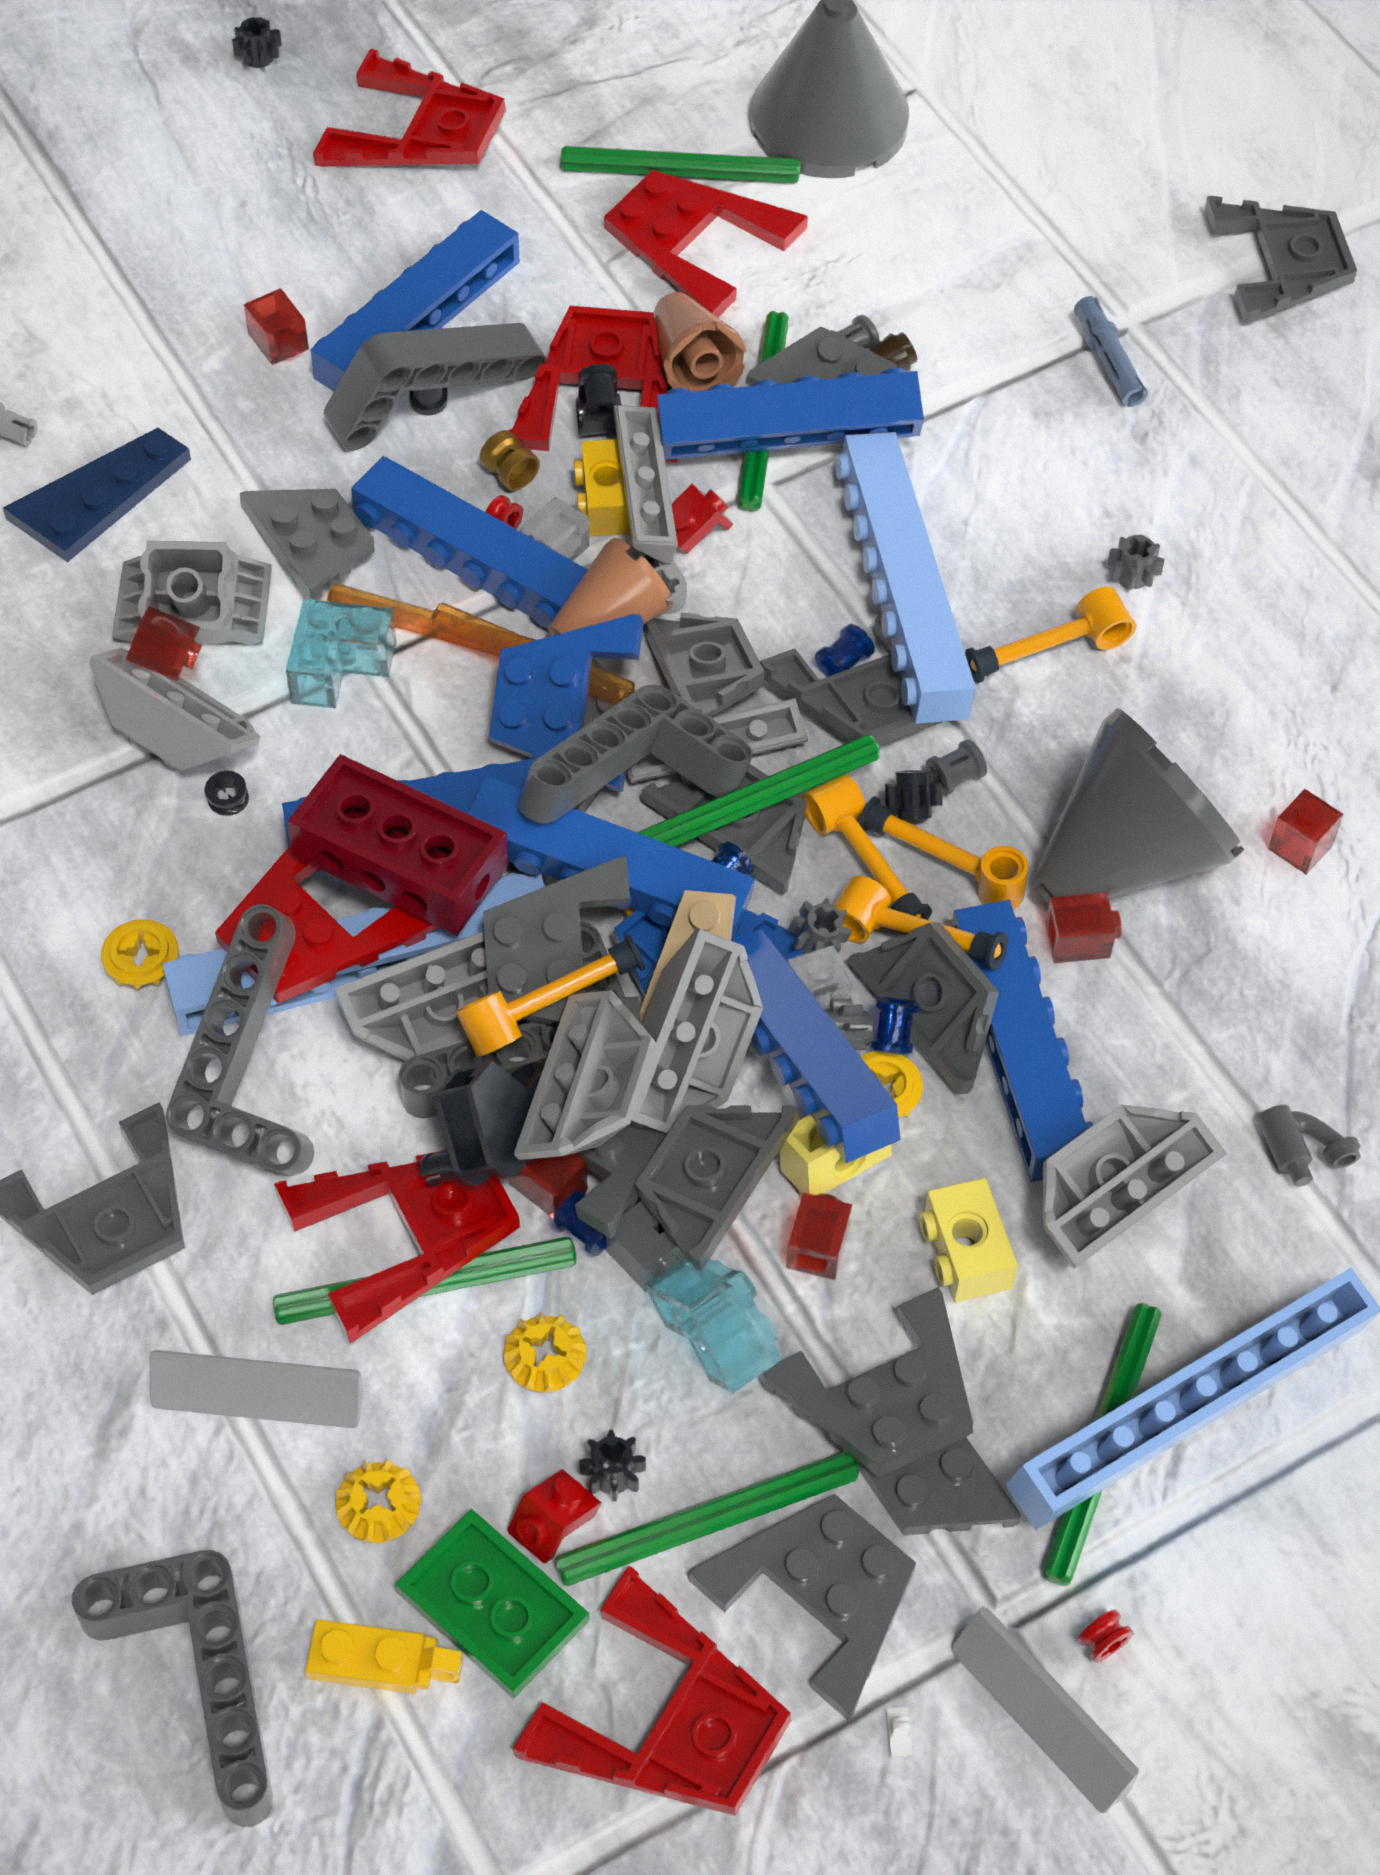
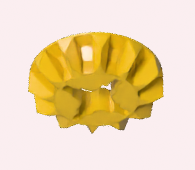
M145 919L129 921L115 928L107 936L101 949V961L106 975L114 978L119 987L123 984H128L138 991L142 985L149 983L159 986L161 978L165 976L162 963L174 961L180 957L178 942L173 932L159 922ZM141 943H144L148 956L145 957L144 963L141 966H137L133 957L137 956L138 949H141Z
M872 1051L860 1056L882 1085L894 1083L892 1085L891 1097L897 1103L898 1117L905 1116L908 1118L916 1105L920 1104L922 1097L923 1080L918 1068L905 1056L892 1051Z
M540 1311L534 1318L526 1321L520 1319L517 1327L510 1334L506 1335L503 1356L509 1375L519 1385L535 1392H553L567 1387L578 1378L585 1366L587 1350L579 1326L574 1327L565 1320L562 1314L557 1317L545 1316ZM550 1337H553V1348L557 1355L548 1354L544 1361L541 1360L538 1367H536L537 1356L533 1345L543 1346L546 1340L549 1341Z
M388 1458L384 1462L376 1463L365 1460L361 1467L352 1472L346 1471L343 1482L339 1489L336 1490L335 1507L339 1522L350 1535L361 1541L383 1543L394 1540L406 1533L419 1515L421 1507L419 1484L411 1476L407 1467L403 1469L394 1465ZM364 1488L368 1491L372 1490L377 1494L384 1489L388 1490L390 1488L387 1493V1500L391 1510L377 1504L365 1511L369 1501Z

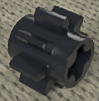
M251 17L244 20L240 27L234 28L235 38L232 39L234 56L243 55L244 65L253 68H263L271 64L273 58L280 57L279 47L282 46L280 30H271L269 20Z
M930 770L896 771V784H885V804L888 808H897V817L900 819L932 818V806L943 805L942 783L931 782Z
M609 1430L607 1437L601 1439L598 1443L592 1439L587 1440V1452L591 1458L579 1460L581 1475H593L589 1481L590 1493L595 1494L600 1490L610 1494L614 1502L617 1501L618 1494L624 1492L627 1488L634 1492L639 1490V1479L634 1473L646 1471V1457L641 1455L633 1456L636 1450V1438L634 1436L624 1440L615 1436L613 1430ZM606 1463L609 1467L606 1469L603 1467V1464ZM618 1463L622 1464L621 1468L617 1466Z

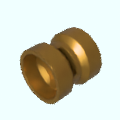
M508 430L499 431L492 435L483 445L479 455L480 462L490 472L498 473V479L511 491H517L527 486L534 479L540 467L538 457L529 449L521 448L519 439Z

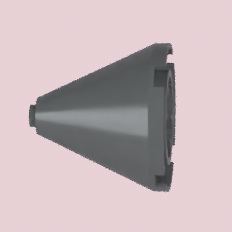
M852 0L819 1L758 84L750 105L751 132L754 138L759 137L765 145L764 153L768 157L795 158L800 160V174L811 177L855 176V168L873 162L875 169H877L898 153L905 142L908 132L909 105L907 98L856 4Z
M1119 708L1115 709L1102 721L1035 873V877L1040 881V884L1034 890L1052 910L1059 904L1066 911L1226 865L1244 851L1242 846H1237L1241 842L1237 835L1196 784L1176 762L1172 763L1155 746L1157 742L1136 721Z

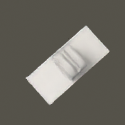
M908 1706L886 1707L891 1758L913 1757Z

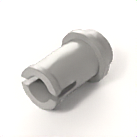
M0 402V435L19 442L23 446L30 445L32 441L26 435L32 438L35 437L38 426L37 421L6 410L3 403Z

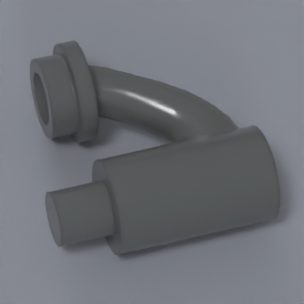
M1288 1105L1273 1106L1263 1111L1257 1118L1279 1171L1283 1174H1289L1295 1187L1305 1186L1313 1180V1176L1308 1168L1313 1158L1301 1133L1309 1135L1327 1146L1323 1150V1156L1326 1161L1331 1162L1334 1168L1350 1166L1361 1157L1359 1152L1360 1143L1356 1137L1344 1138L1318 1118L1304 1112L1291 1111Z

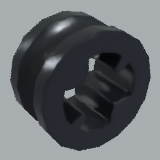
M228 770L220 771L212 775L206 782L204 790L208 805L213 812L223 816H231L240 813L248 805L249 794L246 782L240 774ZM225 788H234L236 795L232 797L228 794V799H220L218 792L222 790L226 793Z

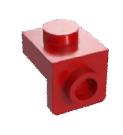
M692 483L671 504L677 544L686 554L718 523L727 531L734 525L724 514L729 506L712 489L705 494Z
M561 1469L523 1495L508 1527V1532L542 1563H547L554 1558L563 1538L594 1518L602 1502L584 1488L580 1482Z

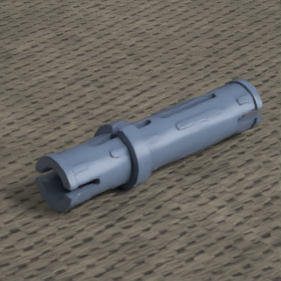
M1084 297L1076 303L1073 311L1086 332L1085 340L1089 348L1097 352L1107 374L1117 389L1123 405L1133 407L1142 403L1148 396V391L1141 382L1130 358L1120 343L1117 326L1107 319L1097 297Z

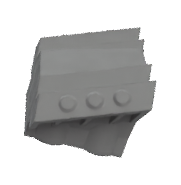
M147 540L146 550L141 556L123 561L112 638L132 643L147 639L163 644L218 645L234 641L250 645L263 641L272 564L237 555L229 549L226 542Z

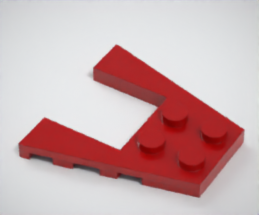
M370 48L356 73L358 87L424 98L402 139L327 127L313 152L315 166L479 164L506 112L504 98L465 83H461L460 87L444 82L443 75L433 71H430L428 75L412 70L411 63L399 58H395L391 62L379 57L378 50Z
M652 170L604 216V229L634 256L638 257L641 255L652 265V272L661 280L667 278L678 288V292L688 295L719 318L736 300L737 288L682 259L678 255L717 217L784 252L807 229L808 216Z
M569 306L550 344L547 362L540 365L535 375V383L528 397H524L512 429H508L519 439L521 448L539 451L550 450L560 383L578 384L579 372L590 365H612L617 371V388L642 390L640 407L657 408V395L665 394L667 386L662 369L661 353L653 312ZM678 459L665 460V462L678 461Z
M289 846L215 931L217 943L228 952L243 913L251 906L258 904L269 905L290 917L295 925L296 936L273 999L279 1004L336 979V973L355 964L363 967L379 960L378 954L401 944H404L407 948L425 940L426 933L439 927L395 906L353 937L299 885V883L319 869L291 856V848ZM275 919L265 921L260 927L259 938L261 942L273 937L276 931ZM252 965L245 969L256 981L258 978L257 966Z
M422 1154L415 1156L416 1162L390 1167L387 1161L369 1164V1171L338 1177L337 1171L313 1175L314 1182L288 1186L285 1180L274 1183L277 1197L294 1232L389 1194L420 1253L415 1258L328 1293L331 1307L349 1343H352L521 1227L519 1215L498 1177H489L487 1181L477 1186H468L459 1179L431 1186L425 1182L426 1179L437 1176L438 1173L422 1177L420 1163L423 1156L426 1155Z
M628 1565L600 1610L602 1619L691 1666L638 1754L542 1702L513 1747L514 1755L520 1760L736 1816L791 1722V1712L741 1666L736 1667L717 1649V1644L702 1631L699 1633L678 1613V1609L660 1592L657 1594L640 1578L639 1573Z

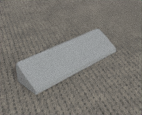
M614 405L613 412L633 548L663 563L671 564L678 544L657 408Z
M796 698L711 718L744 740L751 747L753 755L808 742V736ZM651 753L626 770L630 783L678 773Z
M154 1350L150 1353V1400L152 1407L156 1409L344 1428H356L359 1425L364 1391L361 1374L358 1370Z
M983 1606L980 1608L955 1641L952 1648L953 1654L1099 1812H1108L1132 1790L1139 1775V1769L988 1607L985 1608Z

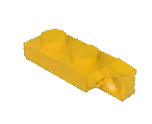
M316 1619L305 1673L306 1677L310 1680L416 1694L417 1689L428 1690L430 1680L459 1684L463 1658L461 1651L437 1647V1638L425 1636L422 1633Z

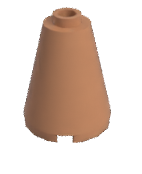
M670 293L657 303L654 309V319L664 374L669 385L673 389L686 388L691 392L705 391L718 384L733 386L742 375L745 367L743 358L744 352L746 353V346L737 331L684 293Z
M613 538L599 552L548 626V630L551 636L631 614H640L644 620V625L673 606V602L666 601L671 596V593L660 575L642 555L637 560L632 559L625 553L631 546L623 540Z

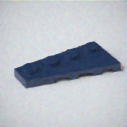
M157 427L3 507L5 519L68 563L191 460L189 448Z

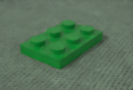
M472 1508L395 1583L396 1592L513 1699L590 1621L589 1612Z

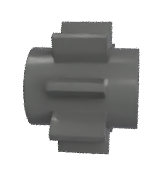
M1141 534L1132 535L1128 538L1120 537L1118 549H1110L1107 565L1114 567L1111 579L1113 581L1118 580L1121 585L1130 590L1139 589L1144 586L1152 587L1154 575H1162L1165 559L1158 557L1160 544H1154L1151 539Z
M825 898L821 904H817L814 907L810 902L805 901L799 910L800 916L793 917L788 928L798 933L797 941L793 948L795 950L801 948L804 952L810 954L812 961H815L819 955H823L826 952L834 959L841 950L840 943L847 942L852 933L851 929L843 927V919L847 911H839L830 904L828 898Z
M830 999V1009H824L855 1050H866L872 1041L874 1033L870 1014L867 1011H863L864 1006L862 1004H853L852 999Z

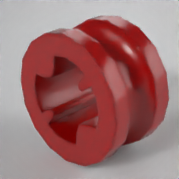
M499 495L492 500L485 512L517 530L522 521L524 510L518 503H511L508 497Z
M1116 1609L1097 1618L1078 1637L1079 1642L1083 1646H1091V1658L1096 1663L1117 1652L1134 1634L1129 1626L1123 1627L1120 1625L1121 1615Z

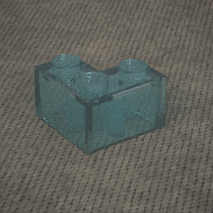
M303 599L286 667L291 704L336 709L344 673L389 677L397 642L393 608Z
M684 1258L670 1270L660 1274L644 1285L665 1327L688 1338L709 1381L734 1393L783 1359L774 1342L778 1339L777 1331L772 1322L763 1313L759 1312L753 1300L757 1296L755 1286L742 1270L736 1271L723 1265L719 1260L713 1261L709 1259L701 1272L695 1269L687 1258Z

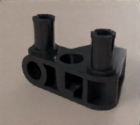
M493 1061L452 1072L433 1096L448 1150L428 1153L423 1156L420 1163L422 1177L438 1173L437 1176L428 1177L425 1181L427 1184L435 1186L443 1182L459 1179L468 1186H477L483 1184L489 1177L496 1176L501 1179H509L522 1171L530 1159L518 1160L514 1155V1151L544 1064L533 1062L509 1074Z

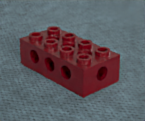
M339 754L287 821L291 856L457 936L508 867L507 832L342 754Z

